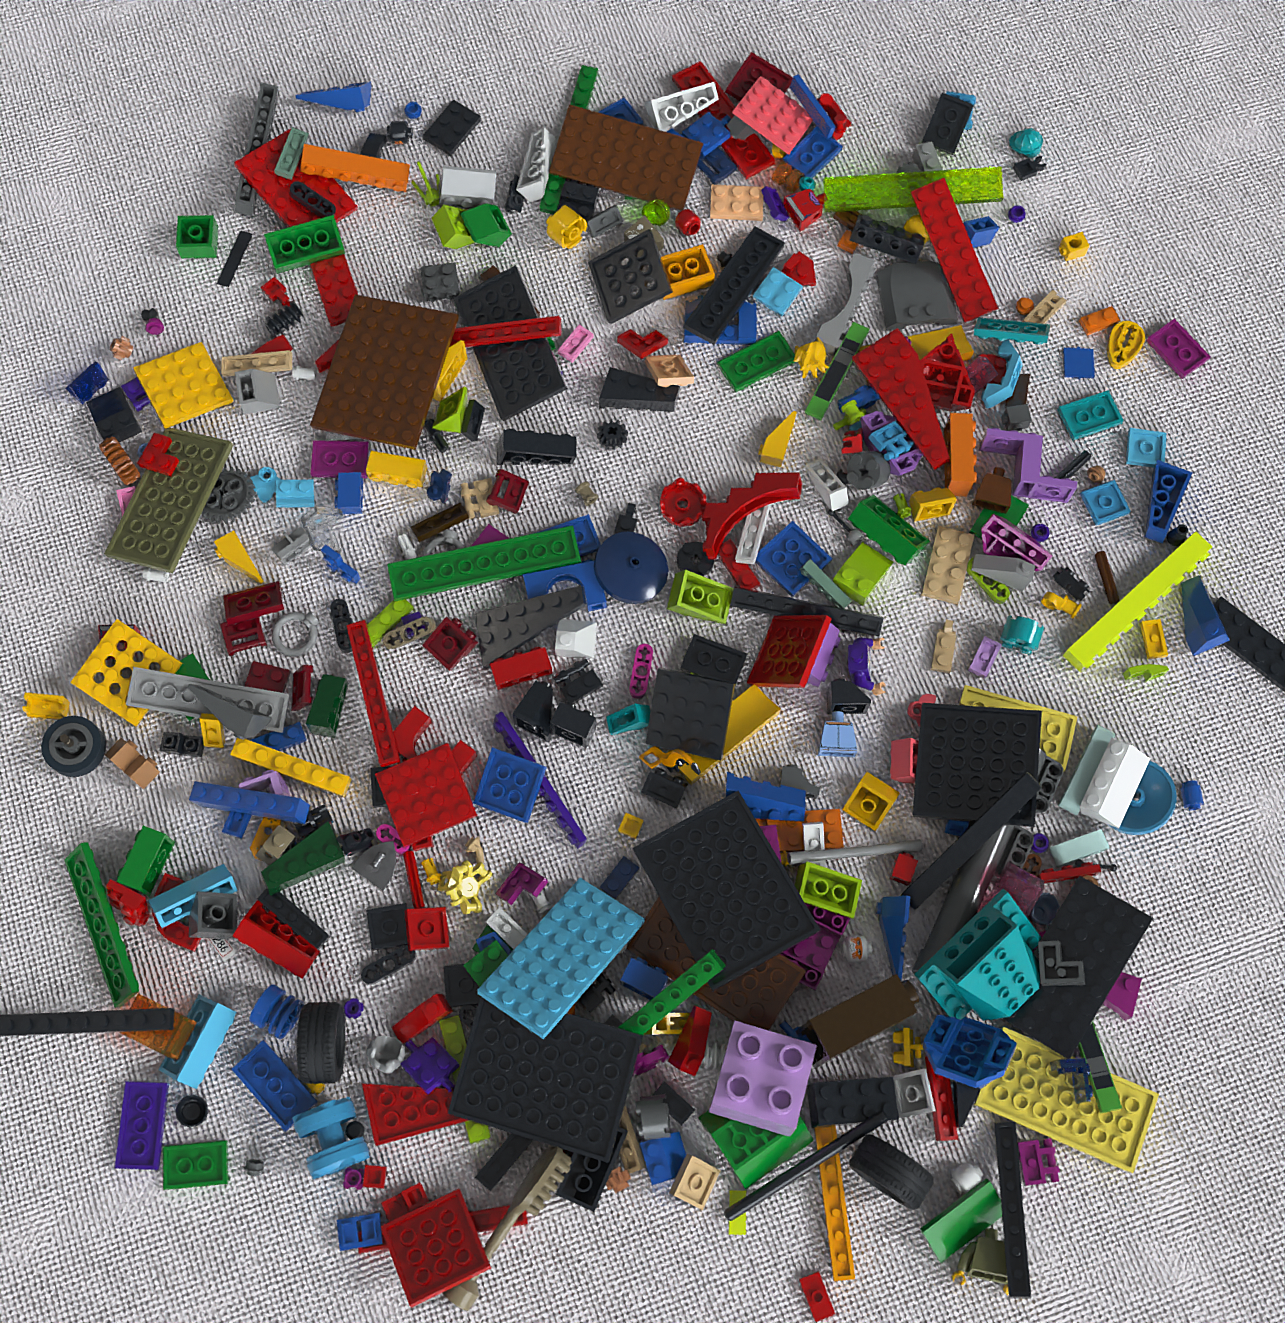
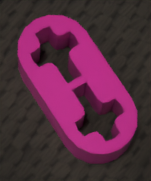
M388 824L380 825L377 828L376 836L378 840L382 843L394 841L396 853L403 854L410 850L411 845L398 849L399 846L395 840L397 839L400 842L401 840L395 828ZM389 830V834L392 836V839L388 838L387 836L382 838L383 835L381 832Z

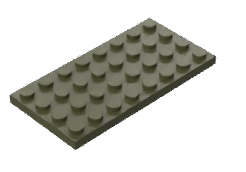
M169 427L163 433L164 436L172 439L166 454L177 457L179 460L178 465L172 476L148 469L145 470L104 554L109 558L173 574L233 448V443L228 440Z

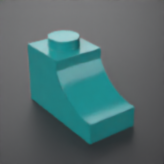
M635 703L606 716L610 735L647 727L651 713L650 706Z

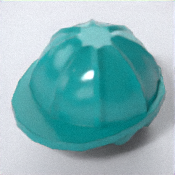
M1024 128L1010 137L1009 144L1018 154L1034 158L1041 151L1043 137L1034 128Z

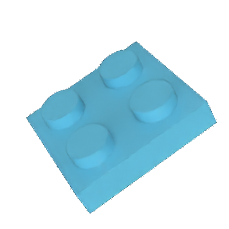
M773 267L753 294V298L780 316H783L803 289V286Z
M1130 428L1128 430L1126 464L1154 468L1157 460L1165 462L1167 433Z

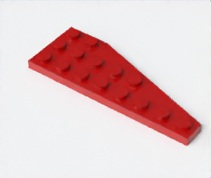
M896 328L854 355L852 361L932 469L935 470L950 461L919 356L900 330Z

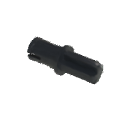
M428 419L425 421L424 427L430 435L429 439L435 443L441 453H445L449 446L443 437V432L432 428L434 420Z

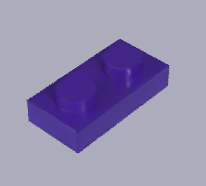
M765 186L761 192L765 203L770 209V215L775 220L785 222L789 215L777 190Z

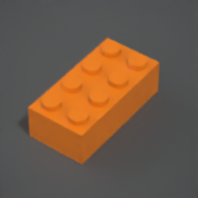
M950 413L944 427V441L950 461L944 464V488H948L955 496L967 497L969 491L973 489V483H976L977 472L974 471L976 454H973V449L976 447V438L973 437L976 422L973 421V414Z

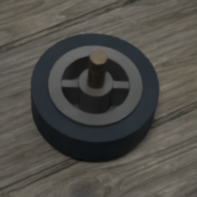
M67 716L55 721L46 730L41 743V751L46 763L56 772L68 777H80L92 772L101 763L106 751V741L101 730L87 718Z

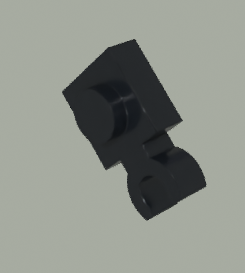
M1037 156L1034 161L1028 158L1014 164L1013 169L1020 181L1036 176L1038 171H1043L1046 168V163L1039 164L1042 156Z

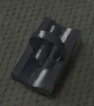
M323 804L308 811L305 824L293 823L302 839L312 834L326 822L331 824L334 821L326 805Z
M370 828L340 835L336 840L342 845L341 849L345 856H352L357 852L371 848L373 846L371 841L375 836Z

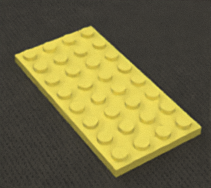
M1002 1027L1001 1029L1010 1039L1017 1043L1016 1050L1004 1076L991 1081L985 1087L979 1089L974 1105L1126 1172L1134 1173L1159 1094L1110 1073L1122 1108L1100 1113L1082 1060L1073 1056L1068 1060L1044 1044Z

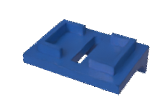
M381 1213L337 1220L340 1251L383 1244ZM357 1221L361 1222L362 1242H359Z

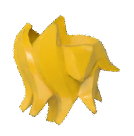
M819 337L816 338L817 341L807 343L801 347L795 346V358L793 361L798 362L801 366L800 370L803 371L802 378H806L809 371L814 378H818L817 368L823 373H826L825 368H829L825 364L826 349Z

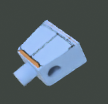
M832 712V721H825L823 725L818 756L855 757L857 746L853 723L844 722L843 712Z

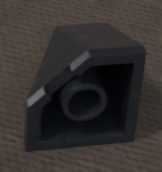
M536 680L512 714L514 725L549 742L551 738L550 722L552 720L554 693L550 684L545 681L540 683Z

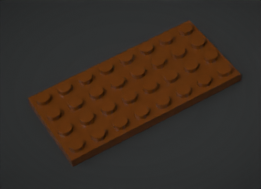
M569 104L549 173L566 179L576 180L583 184H591L597 188L659 206L682 211L687 202L703 143Z
M658 897L647 914L645 923L636 932L626 949L647 961L654 968L659 967L666 971L665 975L674 981L696 962L660 897ZM779 954L713 992L706 982L693 994L733 1022L738 1021L769 1031L807 970L783 954Z

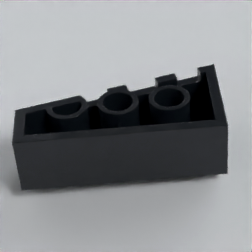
M503 429L497 444V465H503V462H512V465H520V462H530L531 465H538L544 461H547L548 465L573 464L576 459V436L569 434L555 435L550 432L535 433L531 430L516 431L515 429Z

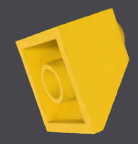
M936 487L927 492H914L909 499L914 522L950 515L957 499L948 488L941 489V487Z
M866 772L842 810L876 831L900 792L869 772Z

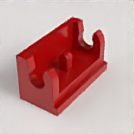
M862 428L846 431L844 433L846 437L843 438V441L846 442H843V447L841 448L842 454L862 452Z

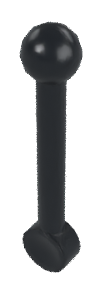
M1078 859L1075 862V866L1081 867V864L1087 862H1083L1081 859ZM1100 864V868L1110 869L1112 872L1117 870L1115 864Z

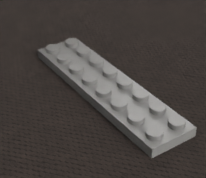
M133 667L126 701L127 706L200 718L201 713L213 714L188 688L189 684L200 685L222 695L221 699L227 698L239 702L238 707L240 705L253 708L271 717V722L263 729L283 733L290 694Z

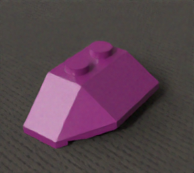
M992 514L981 528L983 552L987 555L1019 558L1035 565L1034 571H1041L1053 557L1034 538L1003 517Z

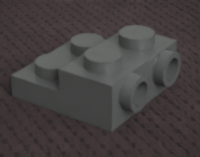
M456 262L420 267L425 301L434 302L440 299H453L460 295Z

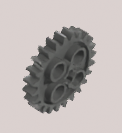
M226 467L223 468L201 513L205 519H209L211 522L216 521L218 524L223 520L227 524L228 519L235 522L236 516L241 519L242 512L248 513L246 508H252L250 502H255L253 496L256 495V492L254 491L253 481L246 472L242 473L240 469L235 471L233 467L229 471Z

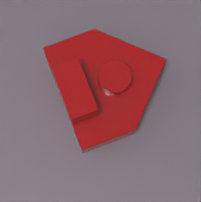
M800 251L797 254L794 253L783 265L781 272L802 286H816L813 260Z

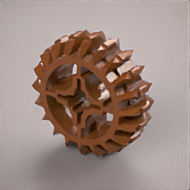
M115 437L107 438L99 444L100 450L125 485L133 484L140 478L139 471Z

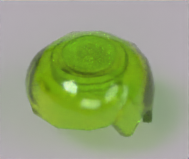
M652 199L642 208V216L645 215L652 225L662 226L670 218L669 206L661 199Z

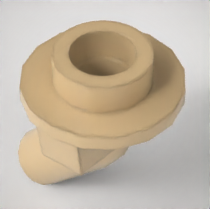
M472 836L465 844L467 847L466 852H475L476 863L482 862L484 864L480 837L474 838Z

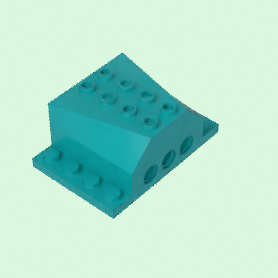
M1002 889L914 975L949 1017L963 1019L970 1011L976 1014L982 1021L1010 1017L1039 989L1040 963L1032 950L1038 946V942L1042 938L1010 894Z

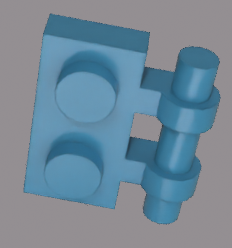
M896 421L871 433L868 437L879 451L884 449L887 451L884 454L886 461L898 458L899 454L909 452L910 448L914 446L912 441L907 442L904 439L907 433Z

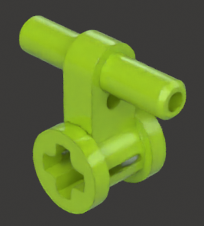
M855 400L847 402L841 408L842 412L845 413L844 419L834 423L833 428L839 430L846 425L850 426L859 422L861 417L866 415V410L864 408L859 410Z

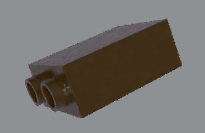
M895 974L808 1020L795 1032L797 1035L800 1033L802 1036L806 1035L813 1044L817 1045L812 1066L815 1069L916 1014L918 1011L914 1004L919 1002V996L909 980L901 982L898 975Z

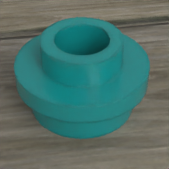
M811 177L800 178L799 189L801 191L815 189L816 182Z

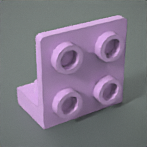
M274 770L265 771L262 773V776L257 778H245L243 783L238 784L240 789L253 791L269 787L272 794L291 797L285 777Z

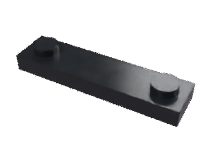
M266 888L257 898L267 909L277 915L284 924H288L292 931L297 935H301L318 950L331 937L281 892L270 896Z

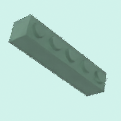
M811 559L807 560L799 569L801 574L806 576L810 583L815 585L818 591L823 593L826 599L834 604V607L845 609L852 601Z

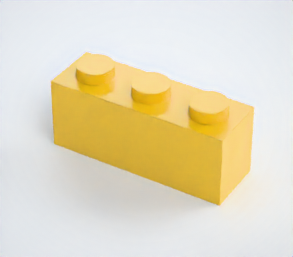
M375 451L370 452L366 468L367 476L372 481H386L392 485L404 484L410 488H423L427 471L425 460Z

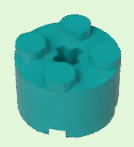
M1007 616L1000 638L1002 646L1012 649L1014 646L1020 648V652L1029 655L1032 651H1037L1044 626L1038 627V622L1026 617L1017 616L1016 619H1011L1012 616Z

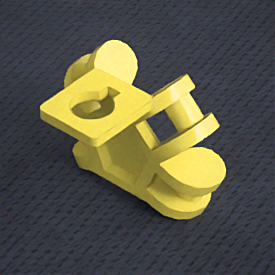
M466 860L462 862L461 866L456 865L453 867L452 871H443L437 890L445 891L446 895L450 896L451 906L460 904L463 914H470L472 911L474 913H481L482 904L477 898L481 884L489 880L493 873L490 870H486L482 862L472 867L470 861ZM476 874L481 875L478 879L473 877ZM446 877H447L448 882L445 883V885H444V881H445V879H446Z

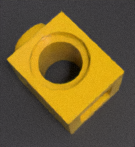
M1083 232L1063 237L1059 245V252L1065 261L1086 255L1089 244Z

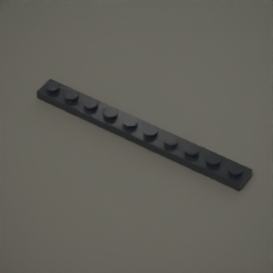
M155 1008L0 1015V1037L173 1030L175 1009Z
M612 1014L604 1024L619 1027L622 1022ZM511 1133L475 1178L491 1192L534 1140Z

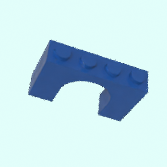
M591 559L579 564L523 574L527 599L548 594L550 588L557 582L572 581L583 586L588 612L607 608L605 593L597 581L594 561Z

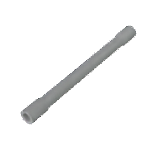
M918 839L899 843L810 852H790L787 854V860L789 865L811 861L879 854L909 853L922 851L923 845L922 841Z

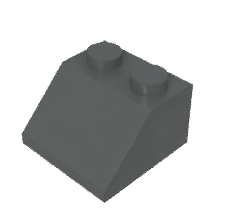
M198 891L189 916V937L229 939L233 937L237 929V894Z

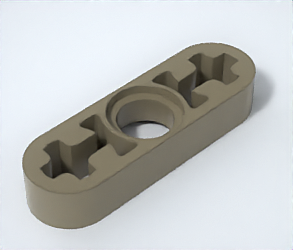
M421 617L386 633L383 643L388 649H398L431 634L436 628V623L431 617ZM425 622H429L427 629L419 630L417 628L423 626ZM409 627L414 631V635L410 639L405 635V631ZM392 637H401V639L394 641V644H390Z

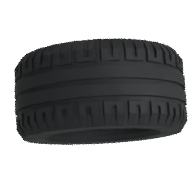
M309 1002L302 1007L298 1023L297 1067L299 1078L306 1084L335 1083L340 1080L344 1065V1010L342 1005L337 1002Z
M872 1134L864 1136L861 1141L862 1143L858 1145V1149L855 1150L850 1159V1168L872 1186L911 1210L919 1208L929 1193V1188L934 1184L933 1175L911 1157L883 1139Z

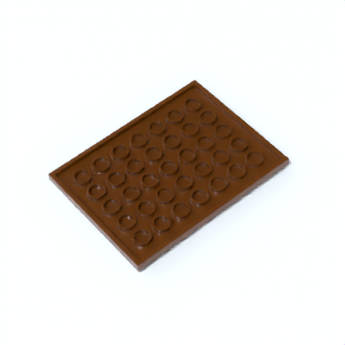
M355 294L310 426L318 430L416 450L459 319L458 314Z

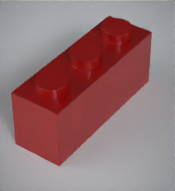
M535 647L530 652L515 653L510 658H499L490 663L497 690L553 674L545 647Z

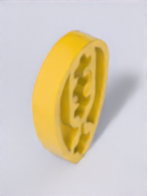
M1122 321L1113 327L1107 342V357L1112 368L1121 369L1128 365L1141 350L1145 342V333L1137 323ZM1128 329H1132V333L1130 334L1129 340L1126 344V347L1124 348L1122 347V345L1125 340V336L1128 333ZM1121 354L1120 362H1117L1116 358Z

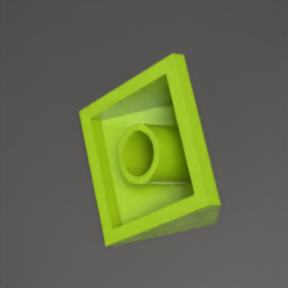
M465 386L440 401L432 428L461 433L468 406L467 388Z

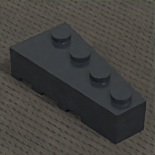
M610 367L599 397V408L615 407V409L633 408V410L650 409V411L674 412L679 398L680 386L670 385L662 387L657 385L656 381L652 378Z

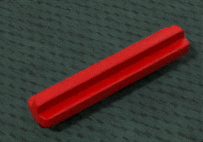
M406 851L403 853L413 907L414 909L424 908L415 855L413 851Z

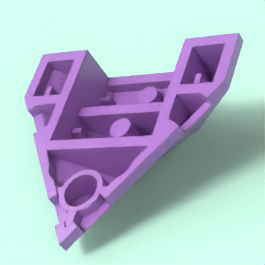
M879 411L862 416L860 420L866 446L870 451L886 454L887 451L885 449L879 451L868 437L871 433L894 421L897 422L894 416L883 415V412ZM908 435L904 438L907 442L912 441ZM915 444L910 448L909 452L901 453L898 458L887 461L891 468L890 474L900 476L916 468L922 454Z

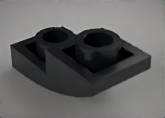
M370 133L360 155L381 158V149L387 142L386 135Z
M163 732L159 751L202 757L204 750L203 737Z

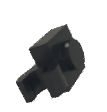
M628 503L626 514L619 515L614 530L615 534L635 531L638 519L633 518L636 504Z

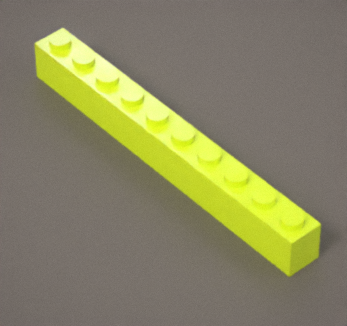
M1195 531L1068 648L1063 656L1078 671L1084 667L1088 669L1095 662L1093 660L1095 656L1101 657L1108 650L1106 646L1109 643L1114 645L1121 638L1119 634L1122 631L1127 633L1134 626L1132 622L1135 619L1140 621L1147 614L1145 610L1148 607L1153 609L1160 602L1158 598L1161 595L1163 597L1167 596L1172 591L1170 587L1173 584L1177 586L1185 579L1183 575L1186 572L1190 574L1197 567L1196 563L1199 560L1203 562L1210 555L1208 551L1212 546Z

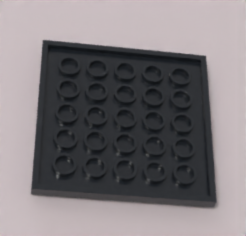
M922 703L912 816L975 822L1026 772L1038 781L1042 711ZM1037 793L1004 825L1035 827Z

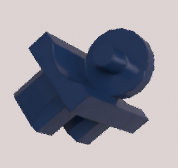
M442 469L439 473L432 472L430 487L427 489V497L433 501L440 499L443 504L448 501V492L451 487L449 483L452 473L445 469Z

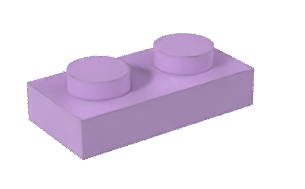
M984 636L968 671L986 679L1002 644Z

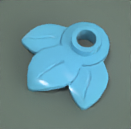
M263 467L258 472V475L250 477L255 486L254 491L257 492L259 499L263 503L269 501L274 492L276 493L275 480H281L271 467ZM266 475H271L267 479L264 478Z

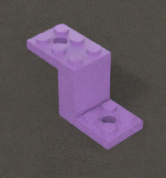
M987 428L980 443L979 451L1015 456L1012 496L1068 503L1077 489V481H1072L1069 478L1057 479L1052 476H1040L1043 436L1036 433H1019L1016 430L1004 431L999 428Z

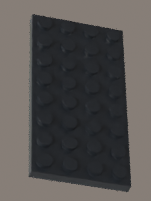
M516 265L453 298L464 327L538 318ZM547 337L472 346L503 422L568 389Z
M1079 876L1040 942L1060 941L1062 962L1082 961L1084 964L1085 985L1042 986L1040 978L1039 989L1010 1017L1002 1019L1070 1060L1154 918ZM1037 946L1033 953L1039 960V948Z

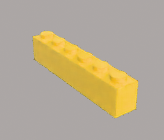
M237 738L230 754L236 759L266 770L277 771L283 776L344 798L352 781L349 776L247 739Z

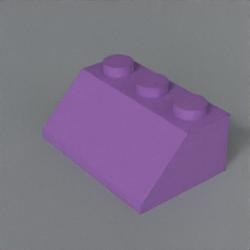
M831 623L807 683L819 687L821 681L825 682L828 671H825L827 664H832L835 656L832 654L833 647L838 648L841 640L838 637L840 630Z

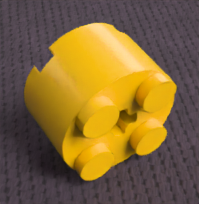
M563 205L554 215L549 216L546 221L548 225L547 235L564 249L565 247L571 249L576 246L583 238L580 235L583 231L586 232L587 229L586 220L566 205Z

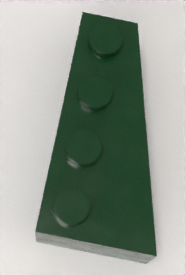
M326 822L261 871L263 882L270 896L345 863L344 853L336 840L329 822Z

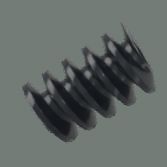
M290 301V307L284 305V311L278 309V315L272 313V319L269 316L265 318L266 323L264 322V325L274 338L277 337L276 332L283 335L282 328L289 331V324L295 327L294 321L296 320L301 323L300 317L304 318L303 313L295 302Z

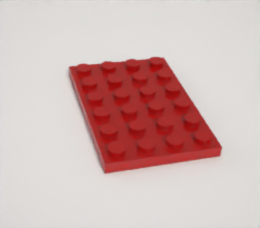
M291 128L234 162L236 169L287 228L320 219L318 215L290 196V185L296 181L302 182L335 205L336 213L334 218L336 223L358 209L356 203L334 178H325L320 175H309L300 172L302 155L292 180L274 174ZM315 198L308 199L310 204L318 202Z

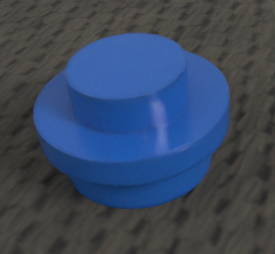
M409 102L404 110L405 115L410 119H416L422 114V108L416 102Z

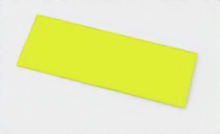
M729 1190V1207L746 1197V1191ZM746 1212L735 1220L729 1221L730 1235H746Z

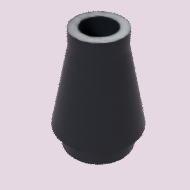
M1180 524L1178 527L1170 530L1167 533L1168 543L1172 546H1180L1184 543L1188 527Z

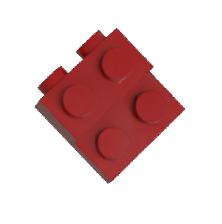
M110 879L106 884L110 904L121 911L123 920L127 924L132 926L135 924L138 927L145 925L150 917L146 897Z

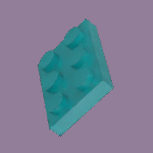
M1109 390L1059 406L1058 412L1072 441L1121 425L1124 422Z

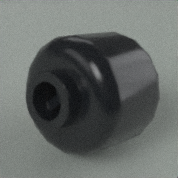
M392 121L390 125H387V138L392 144H407L409 138L413 137L412 127H409L407 121Z

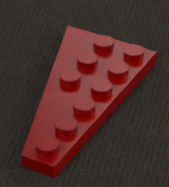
M362 1083L375 1146L469 1121L447 1114L454 1092L453 1089L452 1092H449L447 1089L435 1088L427 1095L421 1087Z

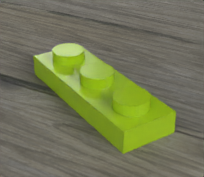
M406 599L400 601L393 600L367 624L372 647L386 633L390 632L400 623L402 617L407 616L414 609Z

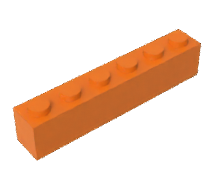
M304 144L300 172L406 192L410 164Z

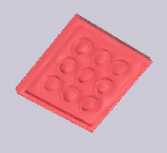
M761 76L732 112L788 155L813 122V119L803 107Z

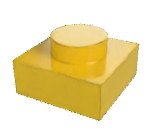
M625 813L618 832L636 839L644 820Z

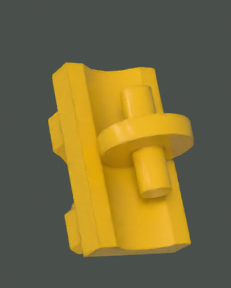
M903 1028V1031L893 1032L894 1044H904V1052H894V1063L906 1067H914V1050L915 1058H921V1050H924L923 1045H921V1037H915L914 1045L913 1029Z

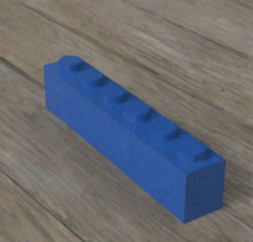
M197 781L194 782L189 798L191 802L200 807L305 824L310 804L301 798Z

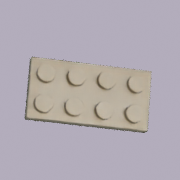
M938 525L921 593L922 596L958 605L974 534Z

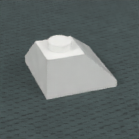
M559 620L555 644L556 656L594 659L597 622Z

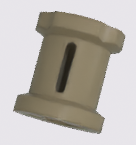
M588 481L581 483L575 489L576 494H580L584 500L585 506L592 505L599 498L598 494L594 493L590 488Z

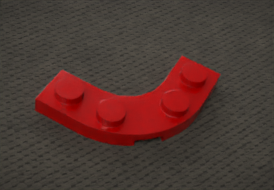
M165 873L154 897L185 883V881ZM152 911L158 931L167 940L193 952L196 951L201 938L189 937L188 926L183 925L177 920L161 928Z

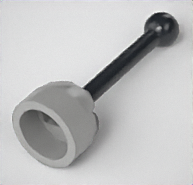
M828 510V514L833 516L849 532L848 539L853 546L862 541L864 534L857 529L851 530L837 516L835 511Z

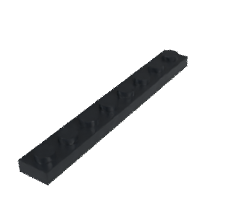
M734 586L730 604L733 607L777 616L827 615L832 619L830 623L836 628L874 636H880L884 619L882 616Z
M996 1122L994 1127L1009 1299H1031L1016 1122Z

